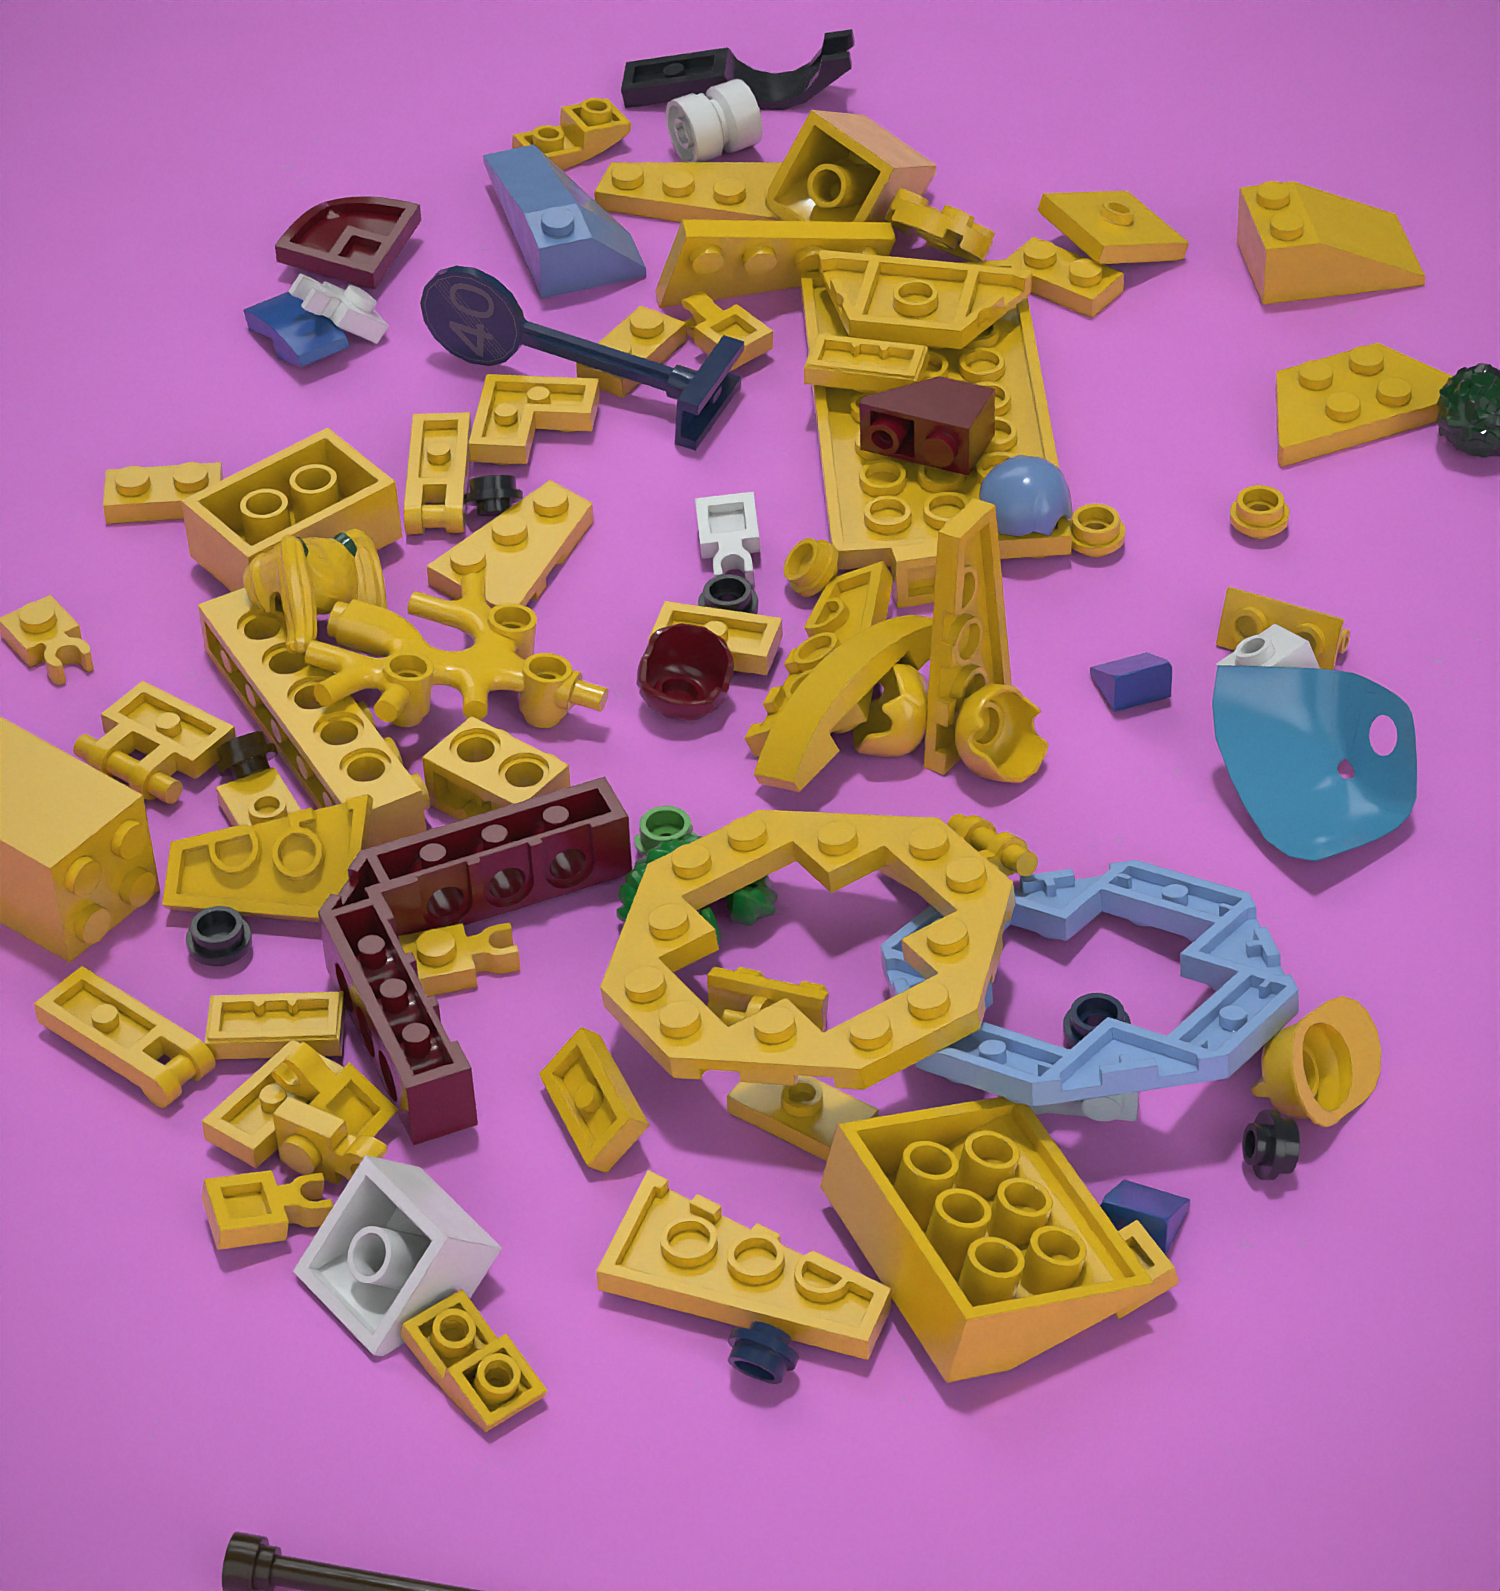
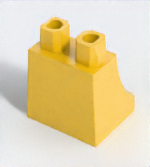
M811 110L768 188L767 205L772 213L784 221L885 222L884 218L898 189L902 188L920 196L924 195L936 175L937 165L865 115Z

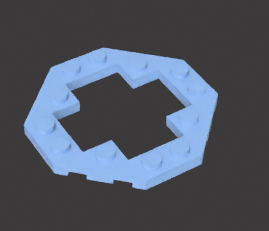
M1139 860L1109 863V870L1102 876L1076 880L1072 869L1020 876V887L1014 888L1016 903L1011 921H1006L1004 930L1010 925H1015L1037 932L1042 937L1048 939L1068 941L1101 912L1129 919L1135 925L1152 926L1185 936L1188 940L1192 941L1180 953L1181 977L1207 984L1217 991L1167 1036L1107 1017L1069 1050L982 1021L980 1030L916 1062L915 1065L918 1069L945 1077L951 1082L966 1084L1002 1096L1010 1102L1026 1104L1032 1107L1228 1079L1299 1013V989L1292 976L1285 975L1281 967L1280 952L1267 927L1260 926L1256 917V905L1248 892ZM932 905L928 906L880 945L882 970L892 997L926 980L904 960L901 939L944 917ZM992 983L988 984L984 999L985 1009L993 1004Z

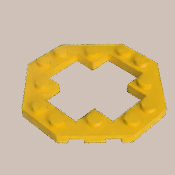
M756 810L647 864L600 985L604 1008L673 1078L701 1080L705 1072L718 1070L739 1072L740 1082L796 1085L799 1075L834 1078L835 1088L865 1090L980 1030L986 1010L984 1001L988 984L994 982L1003 949V931L1006 921H1011L1016 903L1014 884L1011 879L940 818ZM795 861L831 893L888 866L944 916L901 939L904 960L926 979L925 981L824 1033L787 998L727 1027L673 973L719 950L715 928L697 910Z

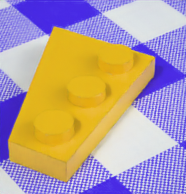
M549 480L426 566L428 584L453 599L459 600L461 599L462 578L469 573H477L485 579L486 602L491 608L504 603H516L526 606L530 599L538 600L547 587L546 577L555 564L565 562L593 523L592 502Z

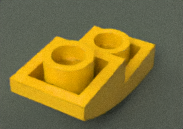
M588 98L582 101V103L561 107L559 126L542 125L536 127L533 131L513 134L512 149L535 145L561 170H565L587 161L616 144L631 132V122L608 98Z
M463 1289L402 1324L400 1337L449 1398L485 1432L534 1404L547 1394V1388L507 1333L497 1338Z

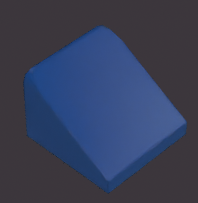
M1146 652L1090 667L1091 677L1114 712L1171 697L1172 666L1167 659Z
M1124 1179L1105 1195L1100 1207L1117 1231L1138 1220L1166 1255L1190 1207V1199Z

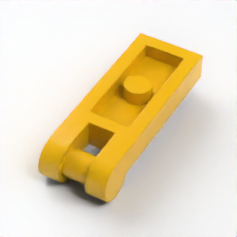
M470 412L413 414L404 498V528L406 535L424 534L425 528H446L447 534L465 533L466 505L464 494L467 493L470 460L468 442L472 431ZM425 503L441 504V505H425Z
M83 966L34 1002L37 1022L139 1086L145 1096L160 1108H166L182 1094L181 1086L188 1080L199 1081L216 1066L214 1055L203 1041ZM164 1054L172 1059L165 1065L157 1061Z

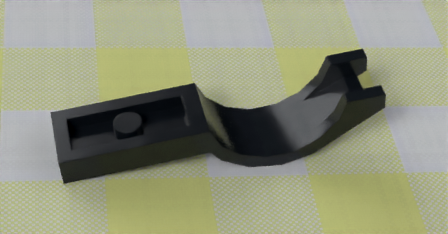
M853 30L825 33L821 49L809 63L794 71L780 73L755 70L739 61L728 47L626 62L621 87L624 104L628 108L670 102L673 99L692 93H703L706 96V92L710 87L734 79H740L749 86L755 96L759 109L784 110L807 102L852 69L851 55L847 51L855 43Z

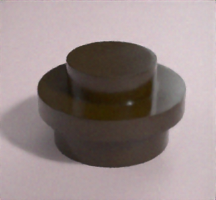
M263 731L251 732L229 740L216 749L220 758L216 768L219 776L233 775L234 779L237 780L269 769L268 761L276 757L278 751L274 743H267Z

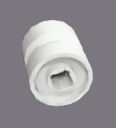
M734 79L710 87L706 92V96L703 93H692L673 99L666 107L668 134L676 153L683 162H707L720 156L722 150L734 153L761 142L763 125L760 109L749 86L740 79Z

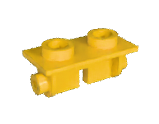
M1227 587L1216 645L1235 651L1237 645L1244 639L1259 635L1273 624H1277L1309 641L1320 669L1334 670L1337 653L1343 654L1347 649L1350 640V630L1343 628L1345 620L1343 618L1233 587Z

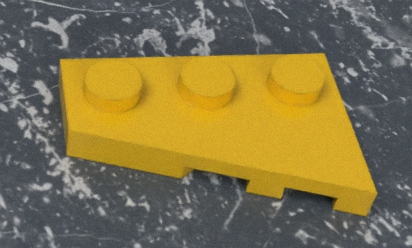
M369 794L348 798L345 803L316 810L313 808L302 809L288 813L287 817L249 826L245 823L171 841L162 905L168 910L200 912L214 906H226L236 910L241 916L320 923L318 911L331 893L338 895L349 879L348 867L359 851L367 849L373 798Z

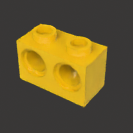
M473 716L469 717L422 757L425 786L430 797L431 806L458 820L571 787L568 764L550 753H545L511 736L505 730L497 729Z

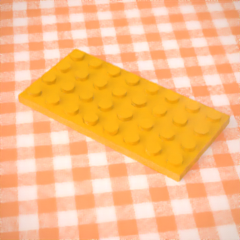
M1021 258L957 262L1022 269ZM819 271L800 272L808 355L816 334L849 337ZM1028 296L964 348L933 349L928 347V366L922 381L942 376L995 389V436L969 476L860 450L859 403L864 396L879 392L862 393L853 389L812 385L830 543L838 550V570L860 569L883 560L886 566H891V547L937 540L938 531L948 520L959 513L972 499H979L980 487L986 475L995 466L1017 455L1047 459L1059 468ZM1063 515L1057 521L1050 535H1044L1035 531L1021 536L998 533L1000 559L1071 555V529L1069 519L1064 518Z

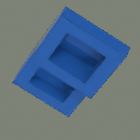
M289 292L243 309L249 330L272 338L278 359L302 367L350 347L347 336L330 318L304 310L301 306L303 300L292 296Z

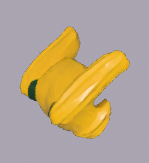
M353 528L340 532L333 538L306 537L301 539V537L286 534L282 537V541L268 553L259 554L244 569V587L251 602L255 603L256 608L260 609L261 612H275V597L277 593H280L287 626L288 638L286 648L291 655L306 652L310 641L316 640L317 615L331 613L338 601L350 604L353 599L388 609L383 572L374 542L359 529Z

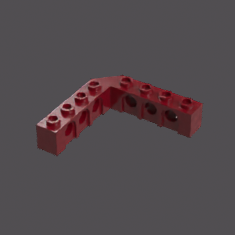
M605 776L361 850L348 867L349 879L338 895L331 893L318 911L326 969L337 991H344L346 1009L392 1103L399 1109L397 1113L413 1146L478 1125L472 1068L458 1040L450 1042L441 1024L439 1004L435 996L427 997L418 978L416 959L412 952L405 954L398 936L462 923L464 926L625 876L631 872L632 856L629 816Z

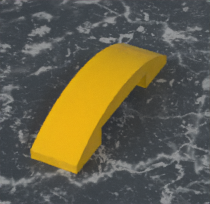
M911 614L881 621L847 639L817 664L791 695L767 736L754 771V776L758 783L800 792L839 752L829 731L897 662L907 663L916 670H920L929 661L933 618Z

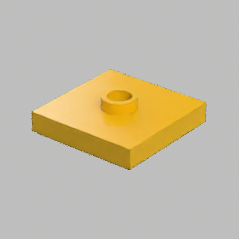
M1127 190L1043 193L1037 209L1045 219L1097 264L1179 261L1184 259L1189 245L1185 238Z

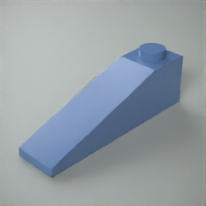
M535 145L483 155L485 168L541 299L646 276L645 264L631 234Z

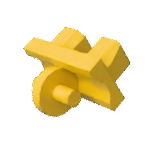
M714 966L707 975V1007L727 1027L787 998L823 1033L826 1031L829 991H827L825 985L802 981L798 985L765 978L761 971L738 967L733 971Z

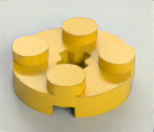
M902 188L898 189L884 218L885 222H891L893 228L908 236L911 235L913 228H915L914 234L926 240L925 244L970 262L986 261L993 245L992 240L996 234L995 232L974 223L975 218L962 210L944 205L943 210L940 211L928 206L929 201L924 197Z

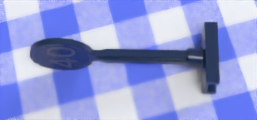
M453 266L442 269L429 280L423 289L420 305L424 322L434 339L451 354L472 364L492 366L506 362L524 345L666 391L667 397L677 400L675 444L695 451L741 387L742 377L728 373L744 351V341L723 335L698 371L682 365H676L672 368L527 321L524 318L523 310L512 292L495 277L477 268Z

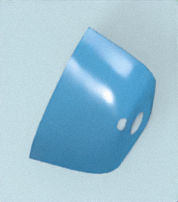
M1217 665L1212 699L1215 739L1230 779L1244 807L1266 841L1288 857L1316 862L1382 838L1397 829L1409 817L1417 799L1416 736L1412 712L1398 695L1380 684L1353 672L1298 667ZM1381 715L1390 717L1397 729L1396 745L1393 751L1385 756H1381L1374 751L1369 738L1372 722ZM1344 759L1349 760L1348 763L1353 767L1355 776L1351 779L1342 778L1337 770L1339 763Z

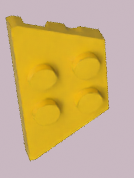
M820 250L819 274L848 336L853 338L923 345L933 349H962L1028 296L1032 290V270L830 250Z
M1378 342L1366 346H1358L1349 351L1317 360L1306 361L1300 365L1276 371L1275 398L1277 407L1276 429L1278 434L1277 459L1279 465L1284 467L1436 422L1439 410L1437 406L1440 397L1439 390L1446 384L1448 378L1453 376Z

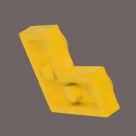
M486 374L468 442L470 462H484L497 465L527 464L535 429L558 430L561 432L592 431L600 399L599 379Z

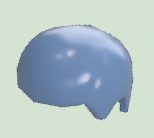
M1025 455L1012 457L995 466L986 475L980 487L979 499L996 506L999 534L1021 536L1035 531L1044 535H1050L1062 515L1064 518L1070 519L1073 514L1071 494L1063 473L1058 467L1044 458Z

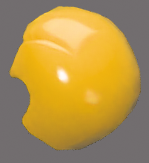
M897 662L878 681L883 686L884 691L879 698L871 700L867 721L860 723L854 728L853 747L858 753L887 758L901 757L913 752L926 735L929 684L925 677L914 667L907 663Z
M988 683L964 699L959 707L955 722V745L963 763L972 773L980 777L1002 782L1022 783L1036 774L1048 751V742L1037 734L1034 725L1035 718L1041 713L1040 708L1024 697L1022 692L1014 685Z

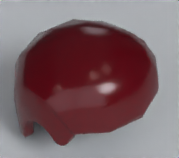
M679 623L660 628L651 635L648 646L639 662L636 681L637 686L640 688L639 694L650 708L667 718L689 721L698 720L717 710L724 701L734 670V658L725 640L706 627Z

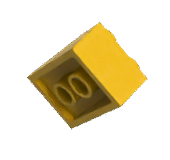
M1267 181L1260 185L1239 187L1237 244L1263 305L1425 285V274L1395 213L1295 181Z

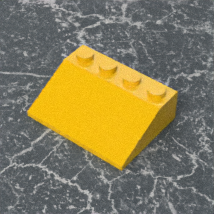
M1001 1096L837 1124L820 1187L882 1284L891 1288V1298L946 1383L1011 1370L1152 1293L1155 1283L1029 1105L1013 1103Z

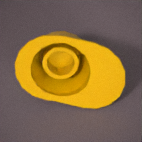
M1339 996L1327 1000L1305 1015L1299 1022L1281 1029L1263 1046L1261 1057L1262 1076L1251 1086L1253 1096L1270 1098L1271 1103L1279 1113L1288 1117L1311 1119L1314 1124L1324 1128L1336 1124L1369 1097L1376 1087L1381 1072L1382 1050L1377 1028L1369 1012L1357 1000Z

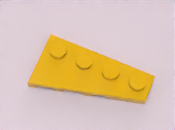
M611 162L594 191L595 201L605 211L677 222H681L682 219L784 221L772 213L767 205L768 188L782 162Z
M682 219L655 289L659 308L682 305L683 299L698 291L704 292L712 300L801 287L800 272L819 271L820 250L889 256L896 238L891 222Z
M976 498L972 499L959 513L943 525L938 531L924 768L945 775L961 759L955 745V722L959 707L964 699L988 683L1012 685L996 506Z
M884 560L833 577L825 586L804 625V629L809 636L808 639L803 641L797 648H792L784 663L789 673L783 686L770 689L762 704L768 713L764 722L751 724L744 737L755 757L760 756L767 736L783 707L817 664L850 637L874 624L886 620L894 579ZM873 687L829 733H845L854 729L860 723L867 721Z
M649 1170L643 1178L596 1270L597 1287L600 1291L749 1329L753 1321L767 1323L787 1333L792 1341L865 1360L869 1359L892 1307L891 1288L816 1251H811L805 1255L781 1244V1234L758 1223L752 1229H749L723 1216L721 1205L699 1194H696L690 1200L670 1190L668 1179Z

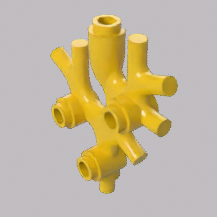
M469 573L462 578L461 599L449 601L414 591L407 608L409 615L450 626L470 635L474 640V645L462 651L437 649L429 645L420 632L399 614L353 599L350 604L338 601L334 605L327 625L328 636L336 638L339 646L384 658L369 657L317 640L310 641L305 653V663L336 672L335 675L314 686V696L320 705L328 707L355 692L364 689H377L381 691V697L374 705L376 716L384 722H391L400 727L418 725L423 720V717L429 713L432 686L435 685L450 686L461 693L463 714L467 719L473 716L481 720L487 715L488 693L490 691L510 690L519 692L520 711L530 725L538 728L556 726L567 714L568 710H572L575 704L602 712L609 692L606 687L583 681L582 672L572 670L571 663L564 657L553 653L534 654L537 616L534 611L516 603H504L491 608L486 602L485 579L477 573Z

